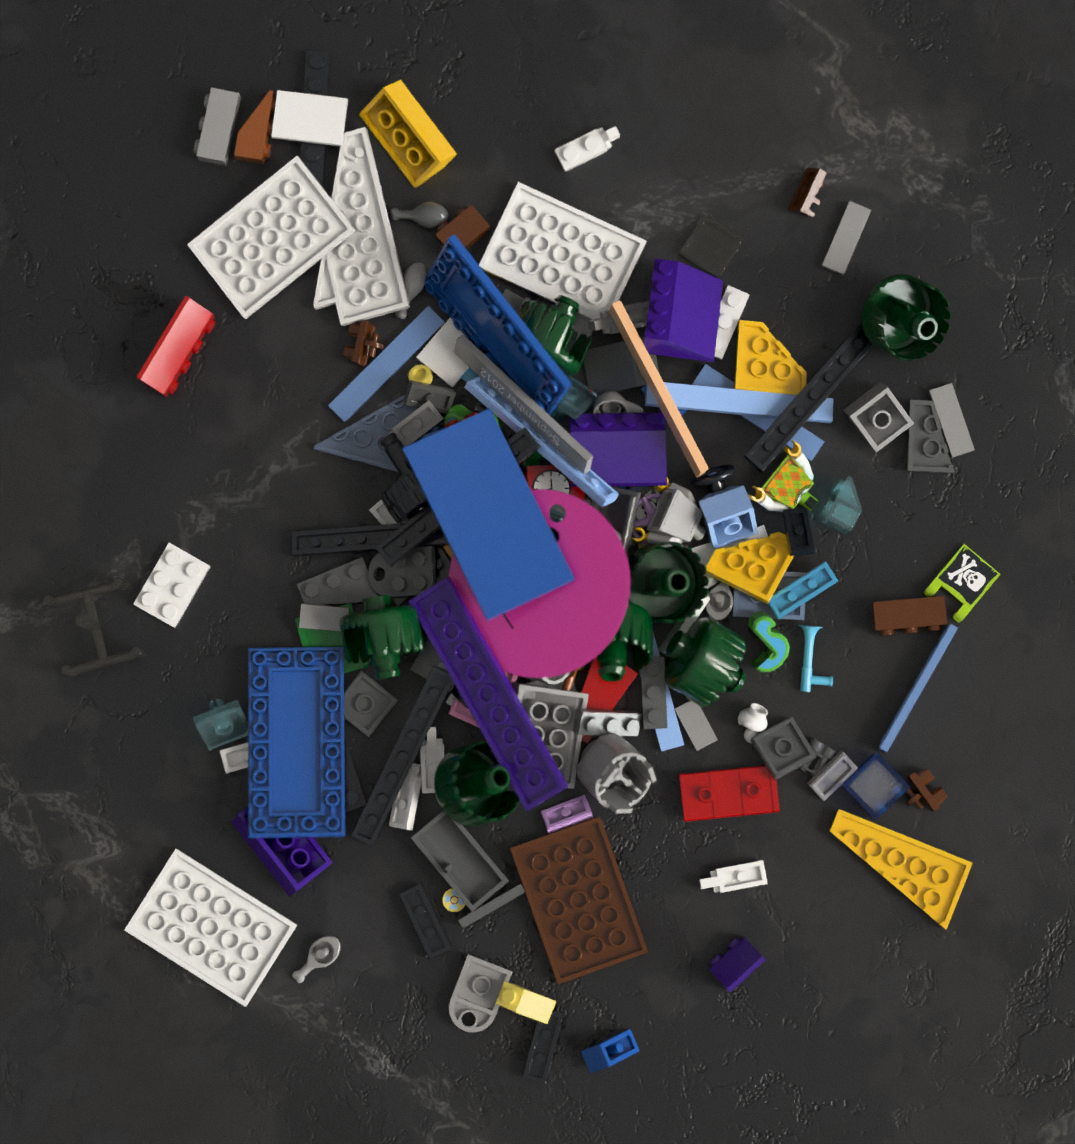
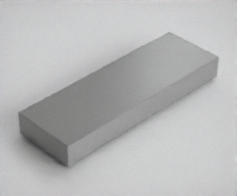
M849 201L821 267L844 275L871 212L870 209Z
M952 383L929 390L951 458L974 451L975 449Z

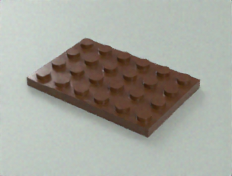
M600 816L510 848L558 984L648 953Z

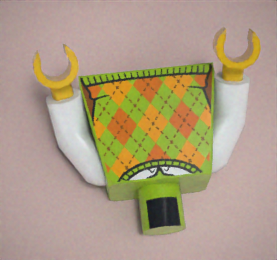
M791 440L794 444L791 450L786 446L783 448L789 455L762 488L752 486L756 490V495H748L750 500L756 501L769 511L783 512L786 509H794L798 503L807 508L808 511H811L819 501L808 493L814 484L812 481L814 475L809 461L801 451L800 444L794 440Z

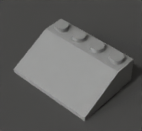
M512 682V688L566 781L567 788L574 789L582 735L576 734L573 730L578 709L587 708L589 694Z

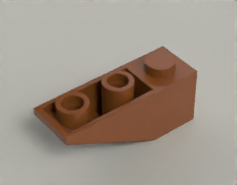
M270 90L239 130L234 153L236 160L264 164L265 158H269L271 144H268L269 135H272L273 121L271 119L276 105L274 91Z

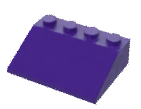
M655 258L644 346L648 354L714 362L723 280L679 261Z
M663 413L570 414V435L593 456L590 469L609 486H667L666 424ZM571 481V487H578Z

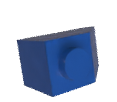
M631 1029L598 1042L582 1050L581 1053L589 1072L593 1073L608 1068L640 1050Z

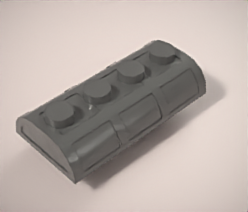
M610 486L619 494L617 499L604 507H601L593 500L591 506L600 512L616 531L622 534L621 543L628 557L641 493Z
M444 811L411 837L472 912L509 881L465 827L449 818Z

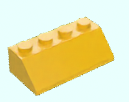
M401 80L383 87L359 113L360 117L414 188H417L443 169L457 155Z

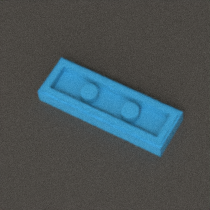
M825 561L773 594L768 606L779 620L837 583L838 579Z

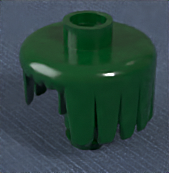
M906 274L893 275L879 282L869 293L862 311L863 330L875 347L899 360L914 361L915 359H923L927 357L926 353H933L937 350V346L933 342L942 344L944 336L941 333L947 334L950 329L949 323L944 320L951 319V312L946 308L949 307V302L944 298V294L939 289L915 276Z
M559 295L554 299L556 304L551 305L543 317L547 307L545 304L541 303L535 309L536 301L530 302L529 300L524 302L518 312V316L565 376L576 375L592 342V336L587 338L585 334H580L576 340L578 332L572 326L576 320L574 314L579 312V304L566 296Z
M661 542L643 546L628 559L630 571L628 602L646 609L651 615L653 623L682 622L686 618L695 615L696 610H699L704 604L701 599L708 596V589L704 588V586H708L709 578L703 576L707 572L705 564L699 563L701 558L696 552H692L690 547L681 545L678 542ZM663 545H672L673 547H660V546H663Z
M390 595L362 599L364 611L347 614L339 621L346 661L351 664V661L359 663L360 655L361 661L366 663V661H369L370 655L372 667H376L377 673L374 675L377 680L398 677L401 673L397 666V663H401L400 656L404 653L413 654L414 652L419 653L424 650L422 626L418 620L417 610L412 605L392 607Z
M628 602L618 631L605 649L597 655L598 674L602 680L615 682L623 678L626 673L624 669L626 667V648L629 644L632 645L635 671L641 670L643 666L646 667L650 663L653 656V620L649 612L643 607Z
M703 617L696 620L687 633L682 630L677 631L666 647L665 653L669 657L664 669V680L667 686L701 707L711 705L710 701L715 702L719 699L720 696L714 691L724 693L725 691L736 693L743 686L746 674L732 658L740 662L743 660V655L740 652H746L745 641L741 636L712 618Z
M478 741L451 750L441 759L435 772L434 790L441 809L449 818L462 825L479 826L502 820L517 808L516 804L520 801L515 791H507L510 783V774L503 766L497 763L496 758L488 751L491 748L487 741Z

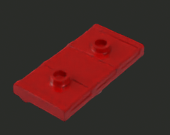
M765 765L679 774L684 822L780 812L777 782L773 779Z

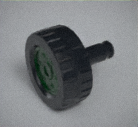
M391 433L383 438L380 444L385 448L386 454L401 476L383 492L381 500L397 523H403L410 520L429 503L403 452L404 445L397 438L396 433Z

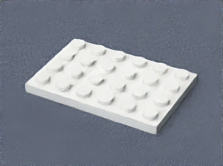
M296 156L187 245L243 318L247 319L356 230L302 160Z
M518 182L479 266L482 270L555 304L556 301L554 299L559 295L566 296L579 304V312L575 313L592 320L600 318V312L608 310L613 303L620 300L644 249L646 240Z
M175 849L126 926L125 931L246 1007L297 927V924L185 853Z

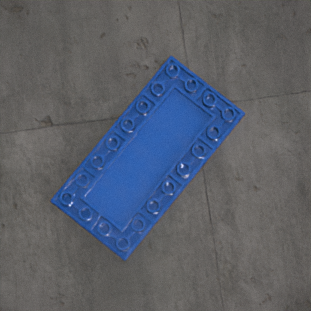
M454 234L447 239L426 276L424 283L426 291L429 294H433L437 299L439 307L451 317L457 330L462 331L467 339L547 414L551 415L572 383Z
M490 408L403 448L412 471L486 621L575 580Z
M344 647L248 648V838L345 837Z

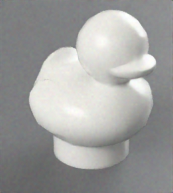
M752 703L749 708L743 709L738 715V724L747 728L744 732V739L748 743H751V738L764 731L768 725L766 718L768 711L757 703Z

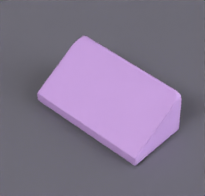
M585 794L540 811L548 834L594 819Z

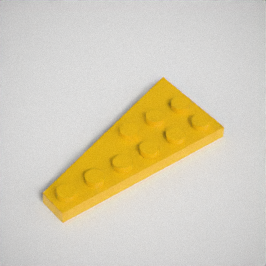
M838 809L830 832L947 930L972 862Z

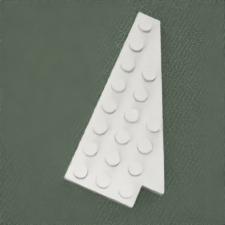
M363 127L345 132L343 144L340 146L331 199L356 231L321 258L313 304L316 310L336 304L342 326L410 308L367 129Z

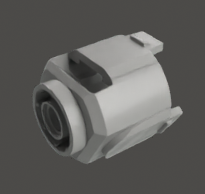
M616 734L602 735L590 742L583 750L580 762L576 767L577 776L581 784L604 807L610 808L615 813H632L631 806L644 797L651 782L657 781L653 768L646 761V758L622 736ZM611 783H618L620 785L615 786L614 789L604 788L608 787Z

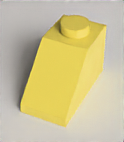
M504 981L495 1004L548 1024L556 1001L519 985Z

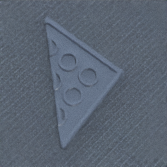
M405 395L351 426L335 433L328 439L314 445V450L399 473L381 446L380 441L389 435L388 433L392 431V428L418 408L405 405L403 402Z

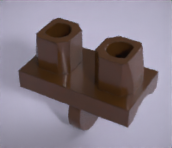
M361 320L360 323L350 324L348 334L352 338H357L355 346L346 345L343 357L359 366L367 367L369 357L374 358L376 350H383L384 348L383 344L378 343L379 334L375 333L376 326L364 320Z
M928 768L917 773L913 772L907 776L918 791V793H915L912 787L905 790L910 797L905 802L907 806L914 803L920 810L925 806L920 800L922 797L933 812L939 809V804L948 797L941 786L931 793L928 791L925 785L934 779Z

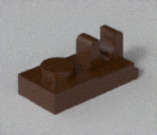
M807 167L788 208L789 211L814 217L815 213L810 210L811 204H820V200L815 198V195L824 184L825 171L820 168Z

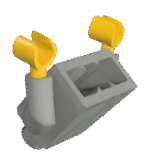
M668 477L667 486H653L657 492L663 493L647 527L649 534H646L642 528L637 527L633 531L640 532L642 538L636 539L632 537L631 540L637 544L644 540L648 544L661 542H678L681 544L682 542H690L692 537L698 541L701 540L705 535L706 529L699 525L702 511L697 507L691 491L674 482L670 484ZM663 545V546H660V547H673V546H672V545Z

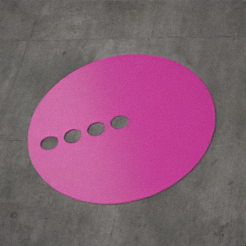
M535 489L531 490L549 528H555L559 532L557 544L575 580L504 613L513 626L512 629L503 614L486 621L454 554L451 560L449 577L457 588L502 670L523 677L546 678L563 675L584 666L601 653L611 642L623 621L630 594V571L627 556L619 536L600 512L585 501L570 494L554 490ZM556 504L562 505L566 511L565 518L560 522H554L549 517L550 508Z

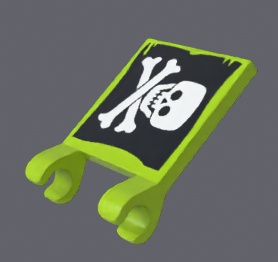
M963 544L925 589L924 595L932 597L940 587L944 588L963 604L953 615V619L959 623L967 616L1001 574L968 546Z

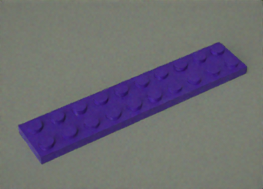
M446 577L408 601L410 605L415 607L418 620L499 764L509 772L510 783L525 810L528 811L567 788L566 781L451 578Z

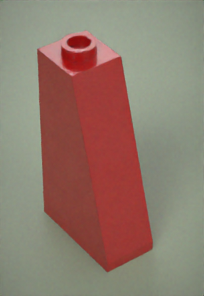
M596 656L592 661L581 692L589 694L586 709L613 710L638 673L626 665L624 668L626 673L621 680L615 682L604 681L598 674L599 667L597 666ZM582 735L581 744L583 742L588 744L594 735Z

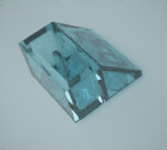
M847 476L845 480L840 479L832 493L836 497L833 501L829 500L821 513L824 516L823 523L845 535L851 532L862 512L853 478Z

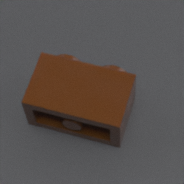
M473 205L468 208L464 206L455 213L456 218L450 223L448 221L442 223L437 228L438 233L435 235L440 244L444 246L447 239L455 234L463 246L468 249L490 231V225Z

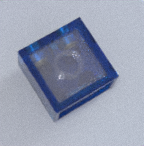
M875 752L841 787L873 820H877L910 788V785Z

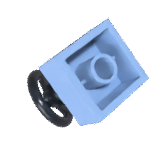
M731 464L710 468L703 475L697 478L693 476L690 480L693 486H707L709 493L699 501V505L702 511L704 526L713 549L758 534L754 509L744 485L727 487L724 480L736 471V467Z

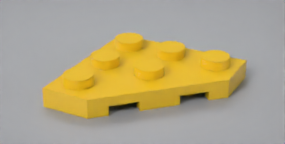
M739 320L734 389L798 395L806 385L807 372L801 365L799 366L795 362L789 351L779 340L775 339L763 322Z
M776 532L758 540L755 538L738 543V545L715 550L706 566L707 572L705 574L768 604L794 556L789 554L786 535Z

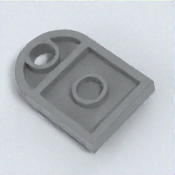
M468 954L449 1003V1014L454 1024L467 1032H479L490 1026L500 1006L495 1003L504 981L509 982L513 971ZM471 1012L475 1015L476 1021L472 1026L463 1024L462 1015L464 1013Z

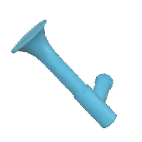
M798 625L803 629L805 635L800 691L811 692V684L832 687L833 676L812 675L814 639L817 631L823 627Z

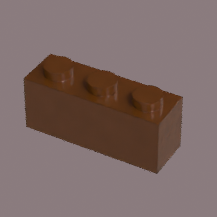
M945 596L871 603L873 632H879L880 636L894 635V630L902 629L904 634L917 633V628L927 627V632L941 631V626L947 625Z

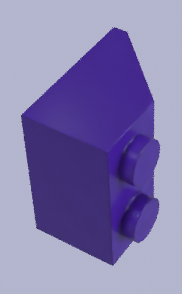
M736 937L727 945L729 950L723 956L719 953L709 962L712 965L709 970L729 992L765 961V958L745 937L742 939Z

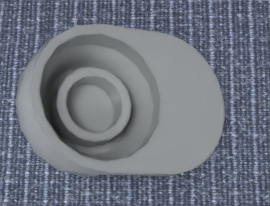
M616 391L601 393L593 404V414L644 413L638 404L626 401Z

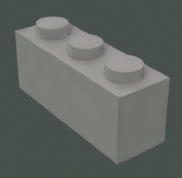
M212 87L210 94L206 93L204 99V107L207 108L205 117L201 116L199 122V130L202 131L201 137L196 139L194 145V153H197L196 156L199 161L223 166L227 165L241 101L239 93Z

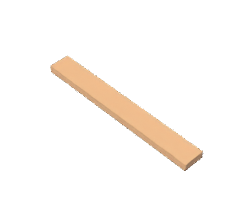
M621 301L613 303L609 308V312L696 478L703 475L708 470V466L623 304Z

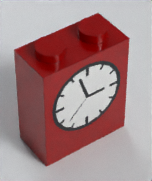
M554 465L527 466V472H523L530 490H554L585 500V492L579 487H571V480Z

